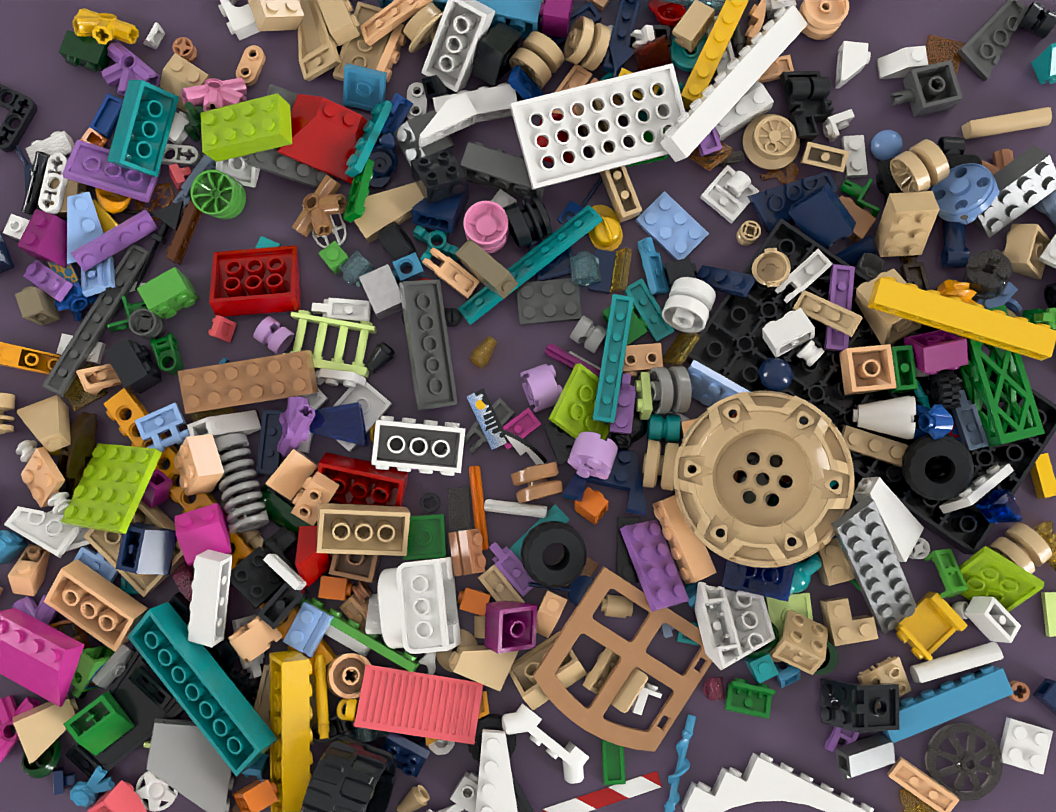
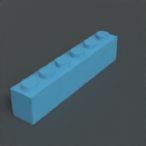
M992 664L985 665L977 673L963 674L960 676V680L944 682L940 684L941 687L938 689H927L920 693L921 696L916 698L908 697L901 700V704H899V730L882 731L884 737L895 743L1014 694L1003 668L993 666Z

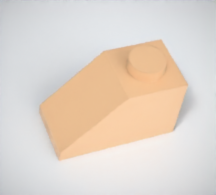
M547 589L537 610L536 633L549 638L566 605L567 598Z

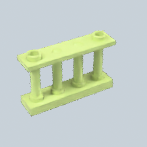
M298 310V313L291 312V317L298 321L293 350L290 353L301 351L307 322L319 324L312 355L314 368L355 372L368 379L370 371L367 367H364L363 360L369 333L377 334L378 331L375 326H372L373 323L360 321L359 324L313 316L311 312ZM327 326L340 328L335 355L331 361L323 360L322 357ZM348 329L360 331L355 362H352V365L344 364V360H342Z

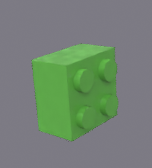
M176 267L137 288L148 310L163 319L175 316L178 310L191 307L195 304L196 300L200 299L190 279Z

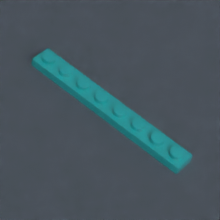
M588 205L509 267L507 270L518 283L512 292L603 221L601 216ZM485 286L461 305L458 310L471 325L502 301L503 298Z

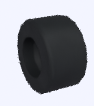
M396 222L391 223L378 233L383 247L395 261L414 252L416 253L411 239Z

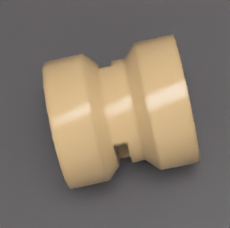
M751 220L744 222L736 233L737 241L743 246L754 244L761 234L760 225Z

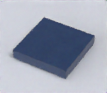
M547 237L532 241L531 244L527 245L528 251L530 252ZM571 246L535 274L537 281L551 280L578 272Z

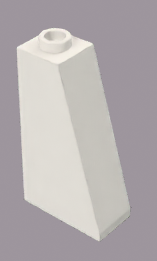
M880 477L862 478L853 494L857 503L867 496L875 501L898 561L906 562L924 527Z

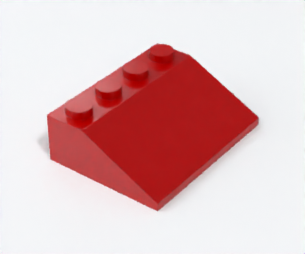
M297 245L213 252L209 303L215 316L227 317L300 310L301 288Z
M327 452L319 461L318 472L339 484L329 503L403 506L409 472L398 471L397 467L389 466V470L376 469L375 465H371L370 461Z

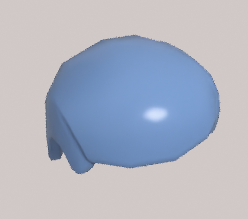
M893 130L878 132L870 143L871 153L880 161L898 156L903 147L902 138Z

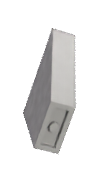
M155 718L147 759V770L206 812H228L230 799H227L228 790H232L234 776H231V769L193 721Z

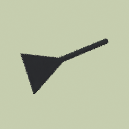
M183 201L155 212H147L150 216H156L177 231ZM125 209L119 213L137 215L142 211Z

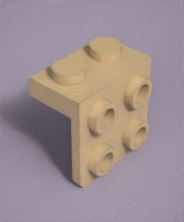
M606 648L598 656L597 663L593 669L586 675L583 686L597 694L619 661V655ZM634 668L611 705L619 711L627 713L648 680L647 674L638 668Z

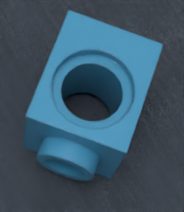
M415 252L392 262L395 269L391 271L396 282L399 280L401 282L415 281L426 276ZM405 266L412 267V271L409 274L402 273V269Z

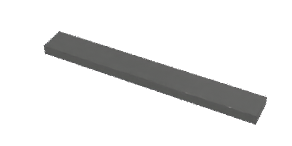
M134 243L130 245L114 271L115 287H107L106 291L99 294L42 387L64 397L77 376V370H81L106 330L107 324L111 322L123 302L121 296H127L139 277L150 251Z

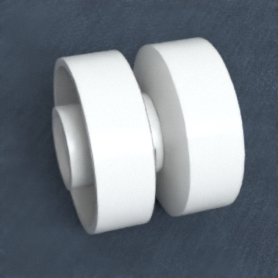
M692 277L679 278L673 283L669 298L662 311V317L669 326L686 333L701 332L707 323L716 293L710 285L702 280Z

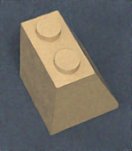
M894 268L880 273L875 279L864 282L856 288L855 301L881 345L892 344L921 328L920 323L867 307L874 282L881 277H893L899 283H907Z

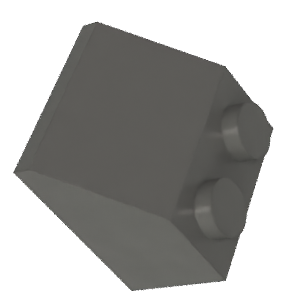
M434 110L406 121L393 132L410 167L411 160L454 147L449 135L422 148L418 145L420 134L437 114Z

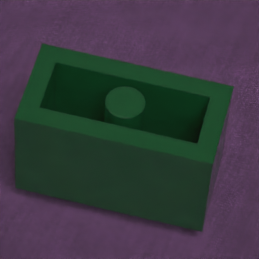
M67 30L59 50L66 63L75 67L78 65L84 66L92 72H97V70L103 71V69L108 67L111 59L107 55L108 43L106 45L98 44L95 38L77 36L75 32Z

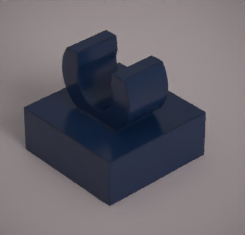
M58 767L53 770L54 795L63 794L65 785L76 784V772L64 774V767Z

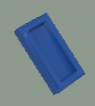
M107 93L89 127L110 139L117 126L123 100Z

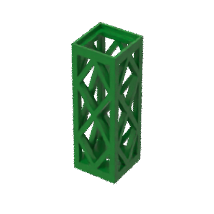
M1005 305L987 309L990 311H1004L1009 316ZM966 338L967 348L971 353V362L968 360L967 365L960 366L959 372L967 398L972 404L976 405L986 437H988L989 446L986 447L1045 434L1021 354L1005 350L1003 353L1001 348L983 343L990 350L989 356H987L981 350L982 342ZM991 370L998 375L996 385L989 379ZM1016 392L1024 399L1022 408H1020L1016 401ZM999 398L1006 403L1005 411L998 406ZM983 402L987 407V415L981 411ZM1009 425L1014 431L1006 433L1007 426Z

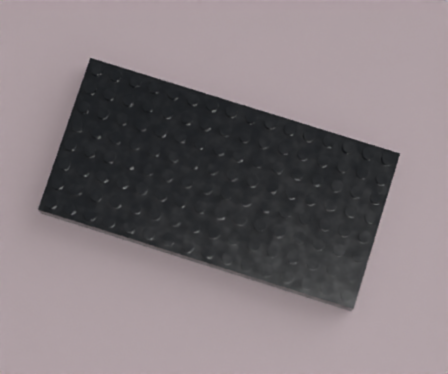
M781 218L742 273L753 275V262L767 248H777V251L784 253L788 257L791 267L790 273L817 249L833 264L851 265ZM831 266L805 290L828 300ZM857 269L854 272L851 311L861 315L863 318L853 336H849L848 348L881 345L855 301L856 288L864 282L871 281L870 278ZM757 281L754 282L746 297L727 293L706 323L705 328L698 334L682 359L690 364L695 360L750 392L771 391L761 383L758 369L763 361L768 358H776L763 339L762 328L767 323L777 321L783 318L789 311L794 310L793 307L801 293H798L786 303L784 301L785 297L795 290L790 283L782 292L777 294L775 292L776 287H767V285H762ZM808 317L815 327V336L812 340L817 348L824 350L826 325ZM921 324L920 329L910 333L905 337L933 332L940 329H936ZM904 337L892 343L891 347L905 346ZM809 341L777 357L789 363L793 372V380L787 388L775 392L789 394L793 397L797 396L813 404L832 420V423L841 434L843 427L847 425L906 445H910L915 440H907L857 427V422H853V409H857L858 405L904 396H914L916 401L917 397L914 391L888 394V390L864 394L845 395L839 357L840 352L824 350L825 352L809 367L803 358L797 356V353ZM967 348L968 360L971 362V353ZM959 369L953 370L954 374L956 373L957 377L962 379ZM991 370L989 379L996 385L998 375ZM928 376L915 377L919 381L925 395H928ZM961 381L958 384V386H961V390L965 391L963 382ZM1031 388L1045 434L969 451L974 464L973 478L969 485L976 478L987 474L986 470L993 465L998 464L1002 466L1009 463L1014 470L971 506L943 514L939 506L949 499L943 501L929 500L917 494L907 484L903 476L902 467L850 451L854 477L858 481L867 477H880L921 525L963 554L974 555L1055 433L1056 404ZM1016 392V401L1020 408H1022L1024 399ZM928 397L929 405H930V408L932 409V405H933V404L930 403V399H931V398ZM999 398L998 406L1005 411L1006 403ZM983 402L981 411L987 415V407ZM951 409L947 410L953 418ZM917 414L914 415V422H916L915 430L919 428V416ZM802 417L799 422L802 425H806L808 419ZM1009 425L1007 426L1006 433L1014 431ZM939 455L930 458L925 465V474L933 478L944 475L950 466L948 457Z

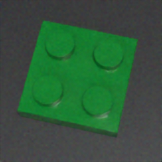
M444 514L410 516L407 556H403V560L447 557Z

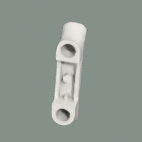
M522 703L516 712L503 715L502 728L506 734L529 732L531 734L529 738L538 746L541 743L547 746L546 752L553 758L557 759L558 756L562 758L565 781L575 784L580 783L584 779L583 765L589 759V756L570 741L565 748L538 728L537 725L542 719Z

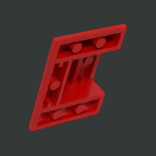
M297 94L291 111L292 144L279 147L277 153L352 185L353 177L351 178L345 174L348 168L346 164L350 156L355 153V144L359 138L363 137V128L368 121L361 114L324 97Z

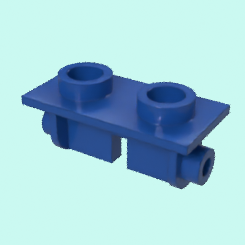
M397 92L391 100L393 107L380 132L382 134L391 133L393 137H395L393 132L402 125L414 104Z

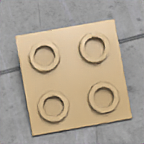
M889 656L886 660L876 663L877 668L872 665L870 666L871 671L867 669L859 672V675L856 676L860 684H899V697L912 691L899 657L894 656L891 658ZM880 702L877 704V709L881 707Z

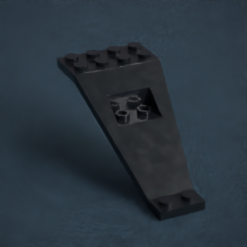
M178 592L173 595L169 603L188 626L191 602ZM224 634V640L215 646H203L222 669L226 667L229 670L239 655L229 643V636ZM136 650L125 666L124 672L117 678L109 690L110 694L135 726L96 756L76 741L65 755L88 778H91L98 766H101L102 770H107L108 774L115 765L150 738L155 718L173 719L184 710L138 650Z

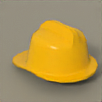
M594 205L592 208L601 216L603 221L588 232L590 240L597 249L613 251L619 247L623 238L617 216L608 206Z

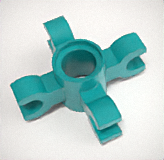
M416 226L413 231V237L428 244V249L420 258L422 260L420 264L424 265L423 260L425 258L433 260L434 256L430 253L432 248H436L441 253L457 261L458 257L455 253L459 248L446 242V238L450 233L440 230L429 233L421 226ZM440 241L442 244L435 246L432 242Z

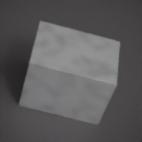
M388 264L359 277L379 320L403 310L400 288Z

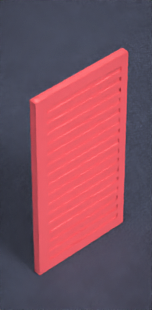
M366 664L356 719L353 725L354 727L474 745L483 684Z

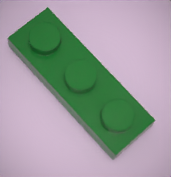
M370 159L367 160L362 172L353 177L343 217L344 220L350 223L361 218L365 212L364 203L369 194V182L374 174V161Z

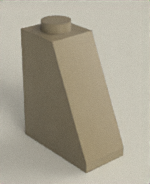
M470 238L455 253L472 276L503 299L518 285L506 268Z

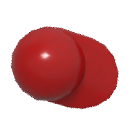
M650 0L648 2V7L656 15L659 24L669 25L670 28H675L686 13L685 7L678 0Z

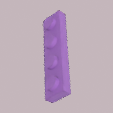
M145 209L74 250L71 254L85 272L157 230L158 227Z
M833 264L830 273L828 301L851 311L855 267ZM826 325L824 350L841 352L847 349L849 336Z

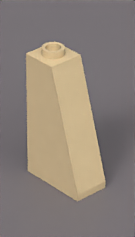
M416 182L367 196L364 203L365 212L361 218L354 220L368 244L378 239V233L391 223L396 222L400 225L411 218L413 206L420 202L424 196Z

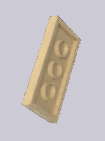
M358 1L354 14L361 26L383 8ZM358 26L360 36L344 43L339 55L341 63L334 69V79L344 81V66L346 63L376 70L392 31L370 46L365 43L361 28Z

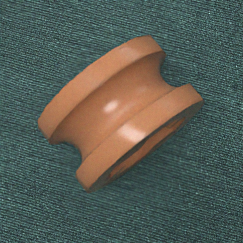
M358 581V585L354 584L352 586L354 594L360 601L364 602L367 596H372V591L364 581Z
M1019 681L1009 682L1013 693L1017 690V687L1021 688L1022 691L1018 695H1009L1010 699L1023 702L1029 698L1030 690L1025 683Z

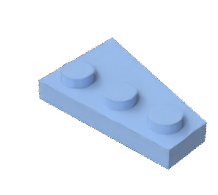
M90 192L67 197V264L77 262L71 252L104 234Z

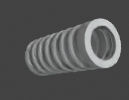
M233 433L215 438L214 441L218 454L221 451H229L222 455L219 454L221 464L231 462L227 465H222L224 474L220 478L218 486L219 490L223 492L221 499L226 503L224 511L229 514L227 522L230 524L228 525L230 533L249 532L269 523L267 511H261L265 508L263 502H255L240 508H233L238 504L257 501L263 496L260 491L249 492L257 489L260 484L257 480L247 481L254 478L257 473L255 470L249 469L254 465V461L252 459H244L251 455V450L245 448L249 446L246 434ZM236 472L229 476H225L226 473ZM242 482L232 487L228 486L230 483ZM245 493L237 497H230L233 494ZM261 511V512H260L261 514H256V515L247 517V514H252V513H256V512ZM240 515H244V519H236V518L239 517Z

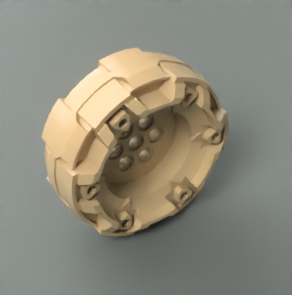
M745 391L728 396L707 408L705 413L697 418L685 434L677 451L674 465V489L680 512L686 524L710 550L725 559L741 565L760 568L781 567L810 557L822 549L836 535L831 523L850 510L853 500L854 468L846 441L825 413L797 396L793 397L789 394L775 391H753L749 393ZM731 411L738 413L735 418L729 417ZM800 418H807L808 423L806 425L800 424ZM752 453L760 457V461L756 465H750L747 462V457ZM773 456L782 458L783 463L780 467L775 468L770 465V459ZM694 465L696 466L697 470L695 473L691 474L689 473L688 469L690 466ZM743 471L746 473L747 478L743 483H737L734 480L736 472ZM760 474L768 475L770 478L769 483L764 486L759 485L756 481L757 476ZM783 476L790 477L793 482L791 487L782 488L779 484L780 478ZM831 481H836L839 487L832 489L829 484ZM748 491L754 492L756 495L755 502L747 504L743 500L744 494ZM769 494L778 496L779 503L776 506L767 505L766 497ZM720 528L725 531V535L721 538L716 534ZM794 537L797 541L796 545L789 546L787 544L788 538Z

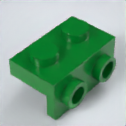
M736 678L734 681L727 683L724 710L769 719L771 699L775 695V690L769 689L767 684L756 683L755 686L748 684L747 680Z

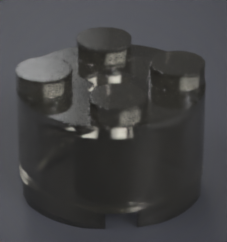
M998 249L980 251L968 259L963 282L970 283L969 289L977 292L975 295L981 297V299L996 298L1008 286L1012 273L1011 262Z

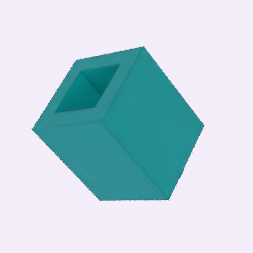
M769 653L760 658H747L744 660L753 679L758 683L779 674Z

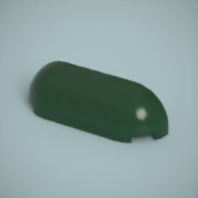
M266 484L263 485L260 489L263 496L257 502L265 504V508L261 511H267L268 518L279 528L285 526L297 537L299 526H312L291 513L295 506Z

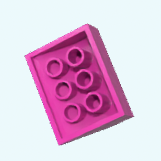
M17 608L0 611V674L55 705L62 707L84 644Z

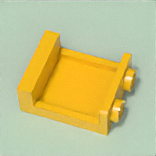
M929 591L916 603L917 608H915L913 615L905 617L900 621L895 630L897 631V637L912 647L911 652L918 659L931 661L933 659L931 654L956 630L963 631L968 625L944 599H941L938 592Z

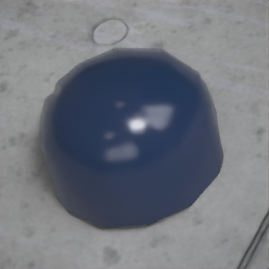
M768 358L762 362L758 369L761 383L771 391H781L787 388L793 380L791 366L781 358Z

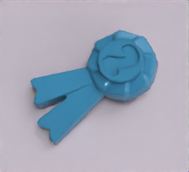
M98 766L88 782L79 781L71 787L70 799L77 806L88 807L98 799V793L112 790L115 783L111 781V777L101 780L107 774V770H102L101 766Z

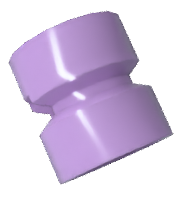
M268 316L257 326L253 337L263 345L268 344V348L271 351L280 355L290 346L295 334L286 327L280 328V323L271 316Z

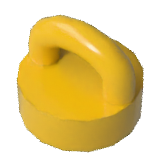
M356 698L342 699L337 706L338 718L355 722L359 700ZM347 704L345 714H343V706Z

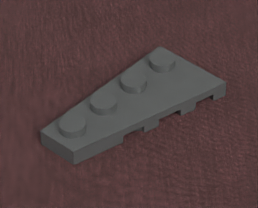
M1007 0L957 51L983 81L990 77L991 70L998 63L999 56L1003 49L1007 47L1011 35L1016 31L1028 10L1020 0Z

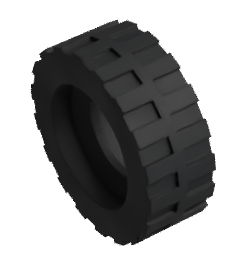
M490 714L478 719L475 744H468V750L472 754L473 759H476L479 764L483 729L503 731L502 716ZM506 734L509 758L512 757L515 751L516 734Z

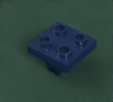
M389 732L382 749L394 755V759L397 761V768L401 769L404 774L417 778L430 753L429 750L423 748L426 741L425 737H422L419 745L404 738V734L399 733L398 735L397 733Z

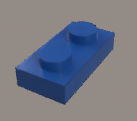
M519 65L512 68L508 82L523 100L544 95Z

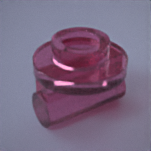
M714 677L705 681L703 690L705 696L710 701L724 700L723 677Z

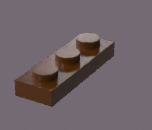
M191 200L188 206L184 207L182 220L178 224L177 231H174L175 237L166 250V258L177 265H181L202 215V212L196 208Z

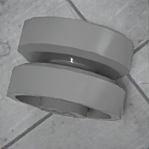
M672 366L669 369L665 367L651 368L649 374L652 412L655 415L667 414L669 411L673 413L687 412L691 403L692 389L691 380L686 368L683 366Z

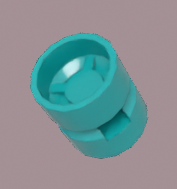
M651 413L647 421V440L660 441L664 438L666 442H678L680 437V416L667 414L663 418L661 414L655 415Z

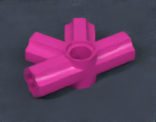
M13 695L0 699V763L19 740L17 731L15 735L11 733V726H14L12 717L42 705L37 699L28 696L18 708Z

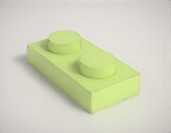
M641 372L638 380H635L634 383L635 392L638 393L636 411H639L640 420H649L653 411L649 372Z

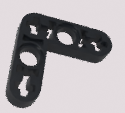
M0 84V106L10 110L0 126V149L3 152H11L18 145L35 116L37 105L28 96ZM11 94L13 97L12 100L8 103H4L3 98L6 95ZM24 105H25V106L29 105V108H24V109H23L22 107H23ZM20 120L21 123L18 128H11L13 121ZM3 140H9L8 143H2Z

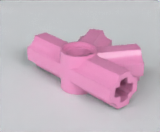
M210 78L205 80L204 85L183 88L181 90V98L184 105L186 102H191L194 106L203 105L204 112L247 101L245 96L247 95V88L242 78L225 81Z

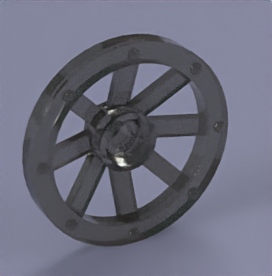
M969 723L946 725L933 735L926 749L925 764L929 777L958 796L960 801H974L985 797L992 792L1001 778L1003 760L999 746L989 733ZM968 732L966 751L954 733ZM977 735L987 746L974 754ZM947 737L957 752L955 755L938 749ZM989 754H991L992 759L991 768L979 763ZM936 755L952 761L953 765L937 770ZM977 771L989 774L982 785H980L977 777ZM960 772L952 788H949L941 779L942 777ZM969 775L974 790L960 791Z

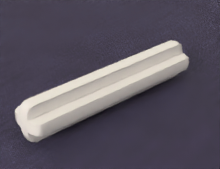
M487 499L484 503V510L489 512L540 518L547 516V506L519 504L517 502Z

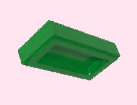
M601 739L603 785L626 784L624 747Z

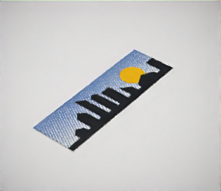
M484 388L466 396L491 449L493 450L508 443L509 440L502 432L503 428Z

